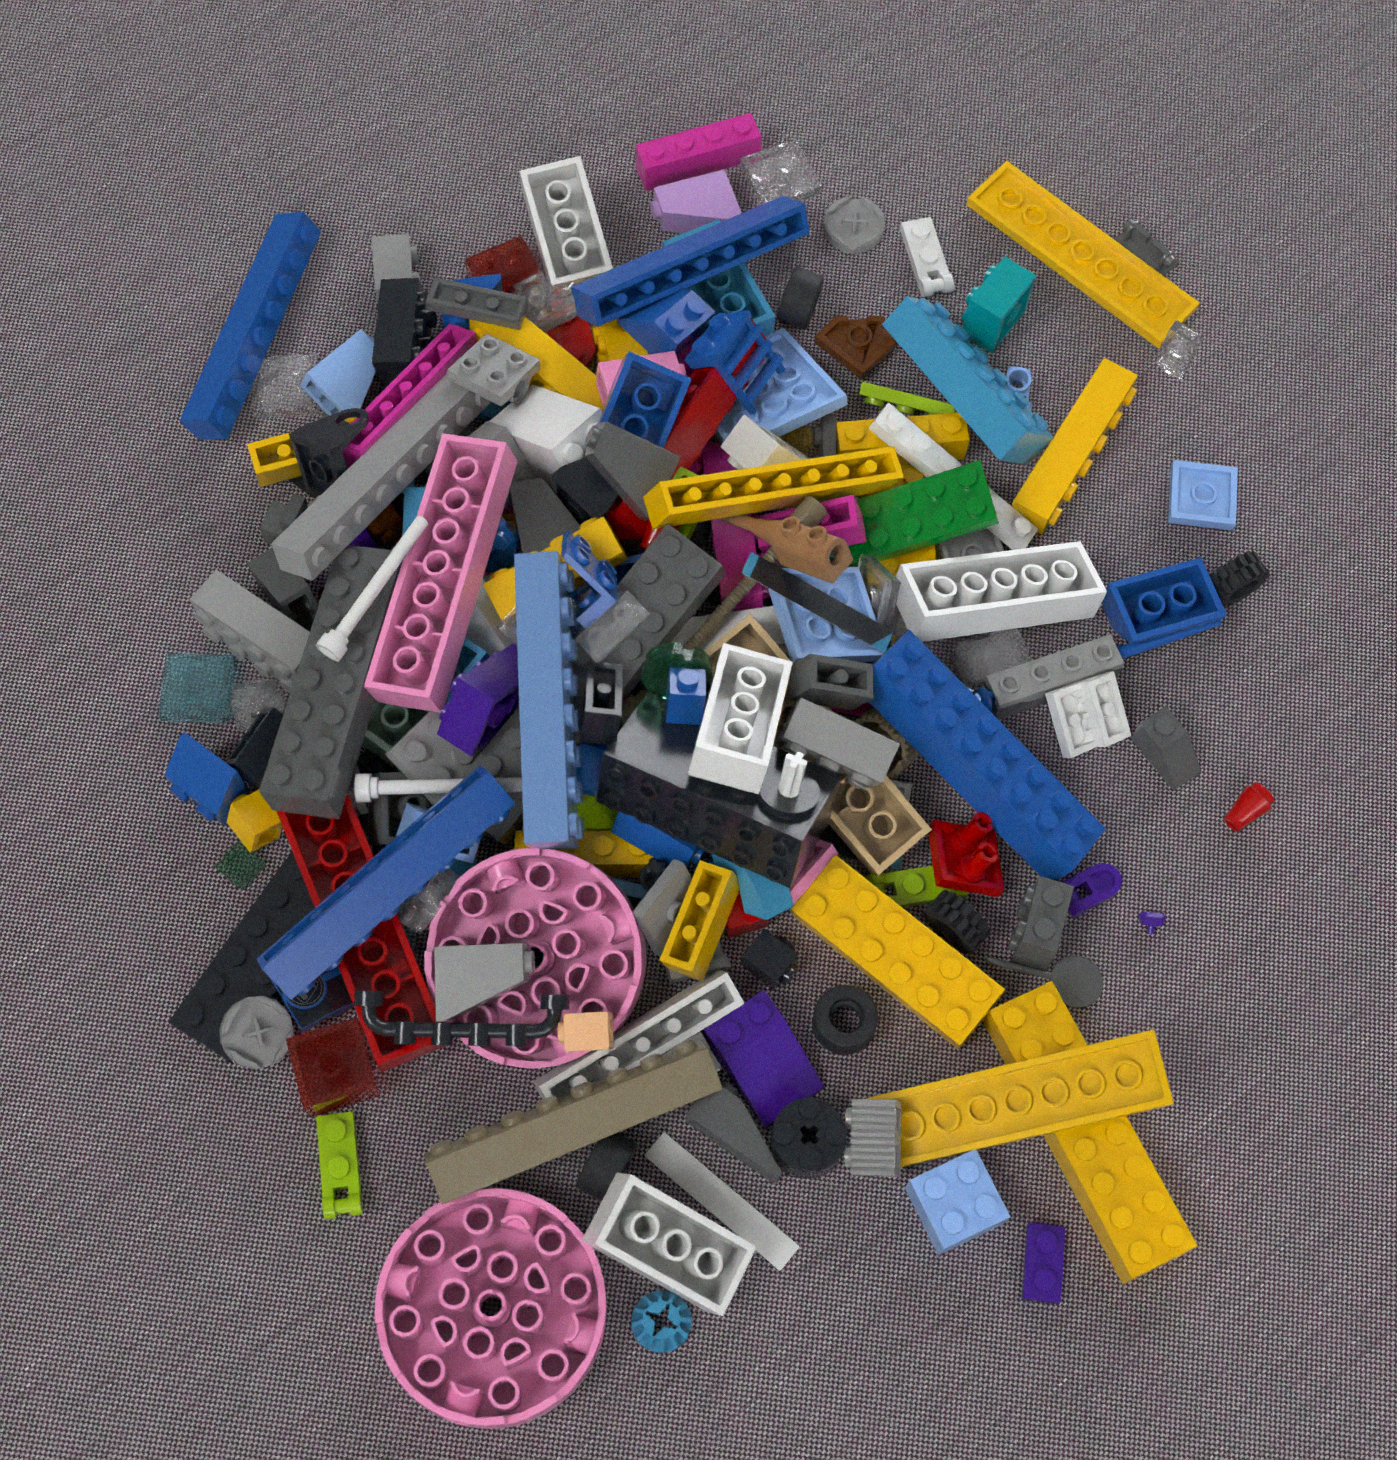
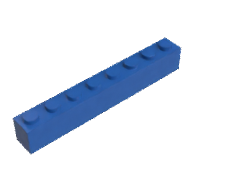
M786 196L778 197L576 284L571 289L577 315L579 318L597 327L803 237L810 233L805 203Z
M304 212L275 214L179 422L199 440L228 439L322 232Z
M479 765L256 959L259 965L290 1000L297 994L301 996L307 993L314 986L315 979L325 970L330 971L338 966L343 960V954L353 945L359 946L364 943L372 934L371 930L381 921L385 922L394 917L399 911L401 903L409 896L415 897L427 887V881L437 872L442 873L450 868L455 862L457 854L464 848L469 849L475 846L482 839V833L492 824H499L510 814L509 809L516 803L492 774Z

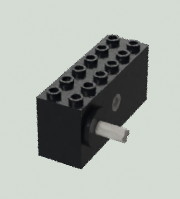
M647 692L618 732V735H616L603 753L596 802L625 815L634 816L643 824H650L674 838L681 839L708 853L728 860L739 867L766 877L770 881L791 888L829 824L842 775L803 759L804 754L801 752L793 755L775 746L772 747L768 768L759 794L687 775L701 725L666 723L665 699Z

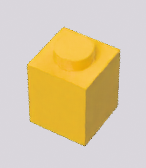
M259 790L249 795L247 793L242 794L232 801L227 824L250 853L280 838L282 824L277 811L270 808Z

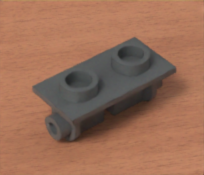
M1129 219L1123 226V229L1126 231L1114 239L1163 276L1180 263L1173 256L1174 252L1168 250L1157 239L1152 238L1151 234L1141 226L1139 220Z

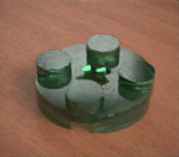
M672 642L658 645L646 653V660L641 665V680L644 686L651 692L665 699L670 667L706 670V692L710 690L712 661L709 655L701 648L693 646V651L682 649V643Z

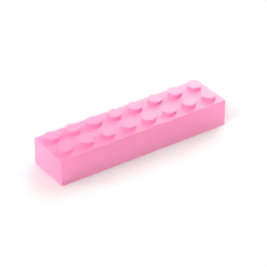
M442 433L417 516H422L427 520L428 525L403 559L364 684V688L377 702L441 713L444 708L518 462L507 442Z

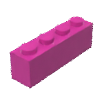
M752 113L740 115L636 144V169L645 191L654 189V187L759 160L762 136Z

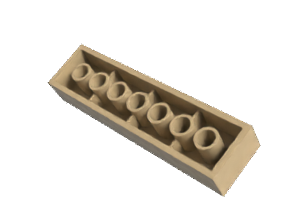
M750 613L699 655L694 664L699 669L706 670V678L712 684L723 643L787 661L790 660ZM790 675L773 746L782 749L783 746L775 742L792 705L796 702L790 700ZM818 705V706H820V707H823V708H825V709H827V710L833 712V711L830 709V707H828V706ZM803 757V759H805V760H807V761H809V762H812V763L815 762V761H813V760H811V759H809V758ZM837 772L842 777L829 825L870 874L879 875L932 830L887 775L882 784L872 788L866 787L865 790H861L846 783L847 776Z

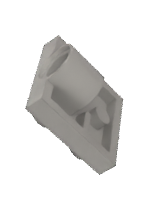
M486 333L447 369V377L449 381L499 406L504 405L507 401L518 404L523 400L528 391L530 379L540 370V359Z

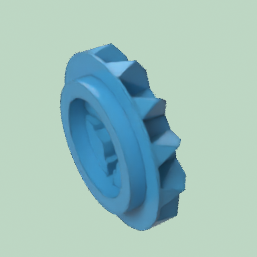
M662 1290L644 1295L635 1305L631 1318L632 1331L636 1340L647 1350L656 1353H666L680 1347L687 1339L692 1323L687 1303L673 1292ZM668 1306L670 1307L668 1310V1320L677 1328L663 1327L655 1337L653 1336L655 1322L646 1314L660 1315Z

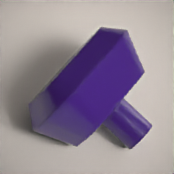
M1141 911L1138 914L1140 924L1148 925L1147 934H1154L1155 926L1162 927L1167 919L1164 913Z

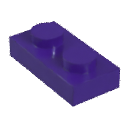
M1032 1222L1026 1224L1021 1300L1051 1304L1061 1303L1066 1227Z

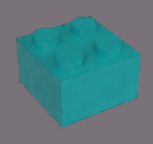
M1006 256L1003 257L997 266L992 264L984 275V282L980 287L974 286L965 301L968 307L964 311L961 320L964 321L963 329L970 336L968 339L993 353L1026 312L1037 275Z

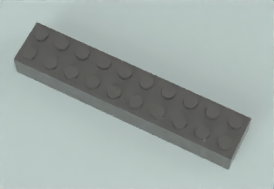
M669 524L663 528L617 585V601L587 629L583 627L573 639L577 643L578 656L577 661H572L573 675L578 676L579 695L573 696L574 710L579 711L580 725L587 661L623 665V702L726 575L723 566ZM519 707L460 779L467 777L479 765L488 770L494 778L522 777ZM579 731L575 732V744L580 746L582 742H580ZM507 792L516 804L509 809L510 814L499 824H492L485 830L504 845L510 842L515 835V831H518L523 825L522 792Z

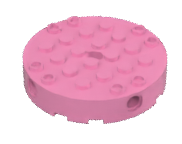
M522 848L494 855L469 869L455 882V885L450 889L445 898L440 901L431 920L424 963L427 986L434 1006L436 1008L434 947L526 943L529 944V951L537 947L544 954L541 965L535 968L534 973H529L530 981L452 1021L443 1022L539 1024L545 1020L547 1015V1009H540V994L570 995L569 1010H562L560 1022H563V1014L613 1012V1033L616 1034L630 1017L638 1002L646 973V943L644 934L633 915L635 908L626 893L609 875L579 857L562 851L541 848ZM558 1026L553 1033L544 1038L528 1039L527 1047L505 1046V1039L491 1038L490 1046H469L475 1053L488 1060L502 1065L528 1069L562 1065L593 1051L565 1052L564 1044H559ZM459 1038L462 1042L469 1046L468 1038Z
M480 1189L443 1205L439 1202L426 1210L425 1214L403 1231L393 1245L381 1270L376 1290L375 1324L377 1326V1334L381 1351L394 1377L418 1403L430 1412L450 1422L472 1428L498 1429L521 1425L533 1421L559 1406L578 1388L589 1373L600 1350L606 1326L607 1303L604 1279L593 1248L582 1242L584 1234L565 1213L552 1204L536 1196L510 1189ZM497 1297L502 1301V1309L495 1316H485L481 1311L483 1302L488 1298Z

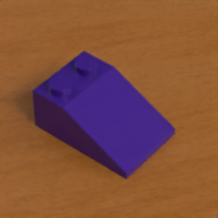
M764 990L704 1029L703 1037L710 1050L764 1129L775 1122L780 1111L789 1103L804 1097H812L824 1089L821 1080L786 1020Z

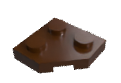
M868 315L867 319H849V316H836L815 335L814 343L860 380L899 345L882 325L886 319L881 315Z

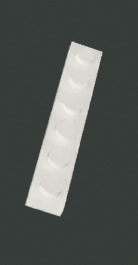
M890 403L882 409L868 428L890 447L894 446L895 451L925 477L963 466ZM989 488L999 524L987 527V529L1012 550L1026 548L1038 528Z

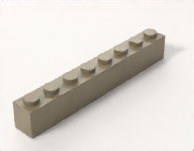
M695 1040L681 1042L674 1047L675 1051L663 1056L661 1054L647 1056L640 1061L639 1066L632 1069H615L605 1075V1080L595 1084L591 1082L581 1083L570 1090L571 1093L558 1099L556 1096L544 1098L535 1104L536 1108L524 1113L520 1110L510 1112L500 1118V1123L490 1127L479 1125L469 1129L465 1133V1137L451 1142L450 1139H445L433 1144L429 1148L430 1151L424 1153V1157L442 1205L722 1090L723 1088L708 1048L701 1040L695 1042Z

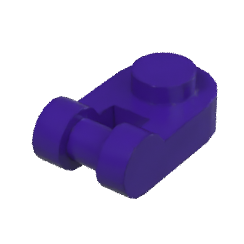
M1100 863L1061 882L1074 886L1068 908L1072 918L1083 915L1117 894L1122 885V878L1120 872L1114 866ZM1084 886L1089 896L1081 899L1076 889Z

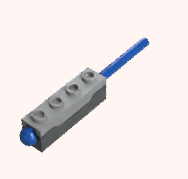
M1220 619L1139 643H1128L1119 646L1115 645L1111 634L988 675L983 686L975 694L978 693L985 707L997 719H1001L1047 703L1045 693L1071 683L1114 671L1117 679L1124 665L1123 659L1218 627L1222 622Z

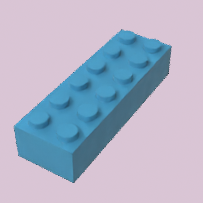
M907 296L882 324L884 328L1000 461L1028 465L1054 438L1047 430L1049 427L1048 423L1040 415L1033 414L1026 407L1029 404L1027 399L1018 391L1013 392L1007 385L1009 382L1008 378L997 368L993 369L988 364V355L981 348L973 347L967 340L970 337L967 331L960 325H954L948 318L950 313L942 304L938 302L935 304L930 303L925 298L919 300Z

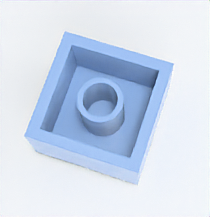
M976 1149L909 1180L905 1186V1190L938 1256L1003 1225L1011 1217Z

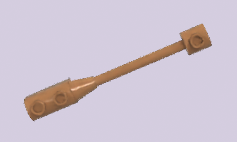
M747 515L718 519L753 532L754 535L773 547L781 565L831 584L837 580L853 561L844 539L828 534L823 526L811 528L803 525L795 516H790L783 520L755 519ZM830 556L835 559L832 563L829 561Z

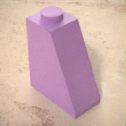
M725 170L654 187V201H650L652 216L654 220L659 219L663 231L685 233L718 219L720 222H723L741 214Z

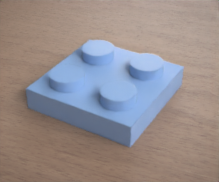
M1173 460L1170 466L1168 523L1233 531L1236 526L1238 468Z

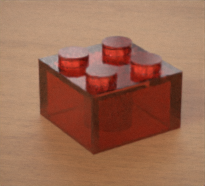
M358 1018L286 1038L302 1106L309 1118L381 1096L364 1031Z

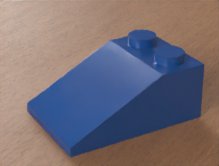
M629 351L622 359L598 423L607 421L664 448L691 378Z

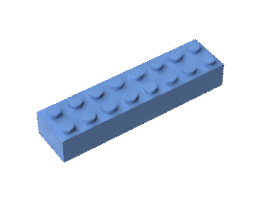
M558 551L514 554L524 844L531 848L551 850L579 848V839H584L583 817H578L577 803L583 802L582 782H577L576 767H581L582 756L580 746L575 744V732L580 731L579 711L574 710L573 696L579 695L578 676L573 675L572 661H577L578 656L576 640H572L570 626H576L574 604L570 605L569 591L575 590L574 572L569 570L568 563L563 561Z

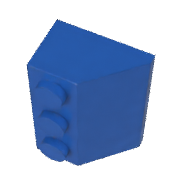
M1201 557L1108 583L1106 587L1107 593L1102 601L1112 629L1130 644L1220 620L1227 616Z

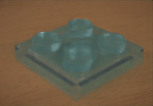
M166 654L158 715L160 720L169 722L229 723L236 666L234 655Z

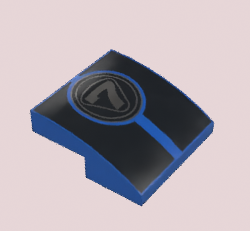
M338 966L330 971L325 970L315 979L314 986L307 993L301 996L297 994L292 1000L271 979L302 1033L333 1015L337 1017L354 1007Z

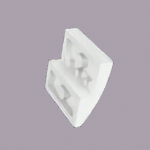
M1114 671L1089 677L1045 693L1063 758H1073L1093 748L1107 747L1131 736Z

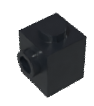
M764 929L742 954L741 966L774 991L780 983L786 986L798 971L795 967L798 955L795 953V947L788 940L781 936L777 939Z

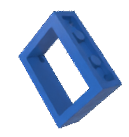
M618 812L611 833L652 857H656L657 860L664 861L666 865H669L672 860L676 859L683 862L688 870L692 863L698 865L699 860L702 861L706 854V851L699 847L674 838L650 824H643L634 816L625 815Z

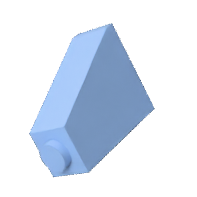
M360 329L306 373L300 386L329 416L346 409L361 408L376 372L372 364L374 338L367 336Z

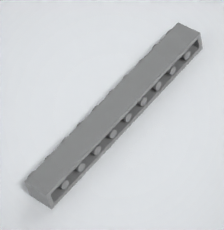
M446 373L271 543L280 570L313 581L435 459L442 433L459 435L491 401L449 381Z

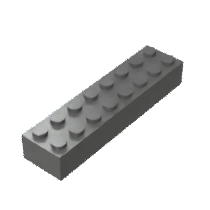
M348 545L332 562L259 790L272 810L340 819L375 703L374 697L364 688V684L402 562L348 636L349 642L346 645L348 650L339 662L330 659L320 652L316 647V643L324 633H329L331 629L335 630L392 550Z

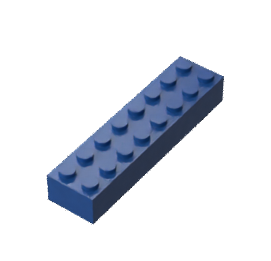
M910 629L873 664V699L868 702L977 812H983L990 816L993 829L1041 877L1058 881L1073 871L1106 828Z

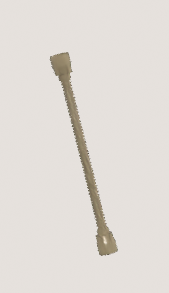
M806 496L790 516L797 517L801 524L812 528L817 526L828 512L815 498ZM772 546L762 556V558L773 564L776 562L775 560H778ZM744 576V579L732 590L733 592L727 595L724 602H721V605L709 616L710 618H707V621L703 622L698 631H695V634L689 638V641H686V644L677 651L678 654L671 658L668 662L669 664L663 667V670L660 671V674H657V677H654V680L648 684V687H645V690L640 691L636 696L630 694L622 703L620 720L622 726L647 692L655 695L659 694V690L661 691L662 687H665V684L668 683L670 667H683L682 664L689 660L695 653L694 651H697V648L715 631V628L727 617L726 615H729V612H732V609L750 591L749 589H752V586H755L757 581Z

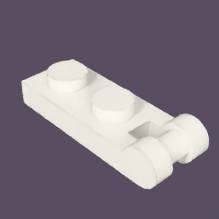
M931 217L901 222V235L921 296H933V292L942 291L943 293L953 292V276L949 273Z

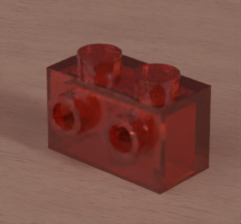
M521 235L464 259L467 278L501 274L502 290L505 293L511 294L520 289L525 290L534 283L539 282L538 263Z

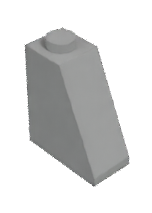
M510 943L434 947L436 1021H452L530 981L529 973H534L535 955L534 951H529V944Z

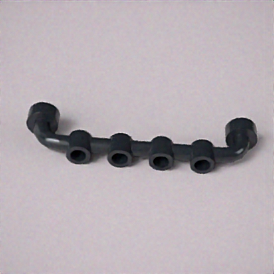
M354 991V1006H361L363 1021L368 1029L378 1035L394 1037V1044L416 1045V1037H431V1045H453V1038H468L469 1046H490L491 1038L505 1039V1046L527 1047L528 1039L544 1038L553 1033L558 1026V1022H560L562 1010H569L570 995L540 994V1009H547V1015L545 1020L539 1024L390 1022L381 1020L376 1012V1006H384V991Z

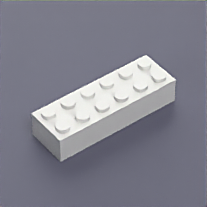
M1081 541L900 564L890 589L907 629H910L921 642L1093 618L1107 593Z

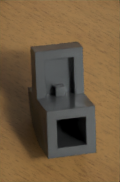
M293 493L287 505L275 500L272 501L259 527L265 543L271 545L308 508L305 497Z

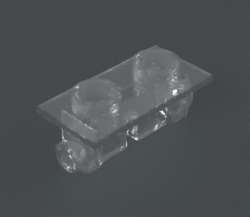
M627 591L575 640L599 664L636 628L643 624L651 614Z

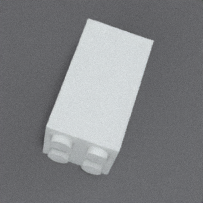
M532 385L528 388L521 402L518 404L510 403L489 422L507 428L537 478L542 477L553 490L551 474L564 465L585 458L588 446L584 445L586 436L592 426H597L602 411L593 405Z

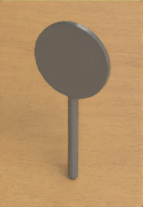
M1068 956L1061 959L1054 966L1052 972L991 957L985 959V962L990 965L1050 979V981H1053L1065 1005L1072 1008H1085L1092 1005L1099 998L1103 989V979L1098 967L1092 961L1082 956Z

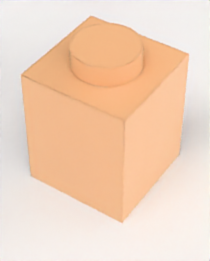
M613 1012L563 1014V1022H558L559 1044H564L565 1052L614 1049Z

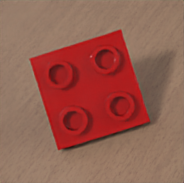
M978 812L967 825L933 820L929 824V827L932 829L928 832L936 887L998 897L1004 891L995 831H992V819L989 815Z

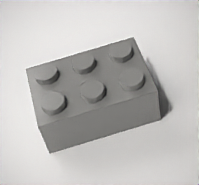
M800 698L792 705L775 742L783 746L782 750L793 755L801 752L804 754V757L815 761L814 764L847 776L845 782L861 790L883 783L900 745L887 737L803 698Z

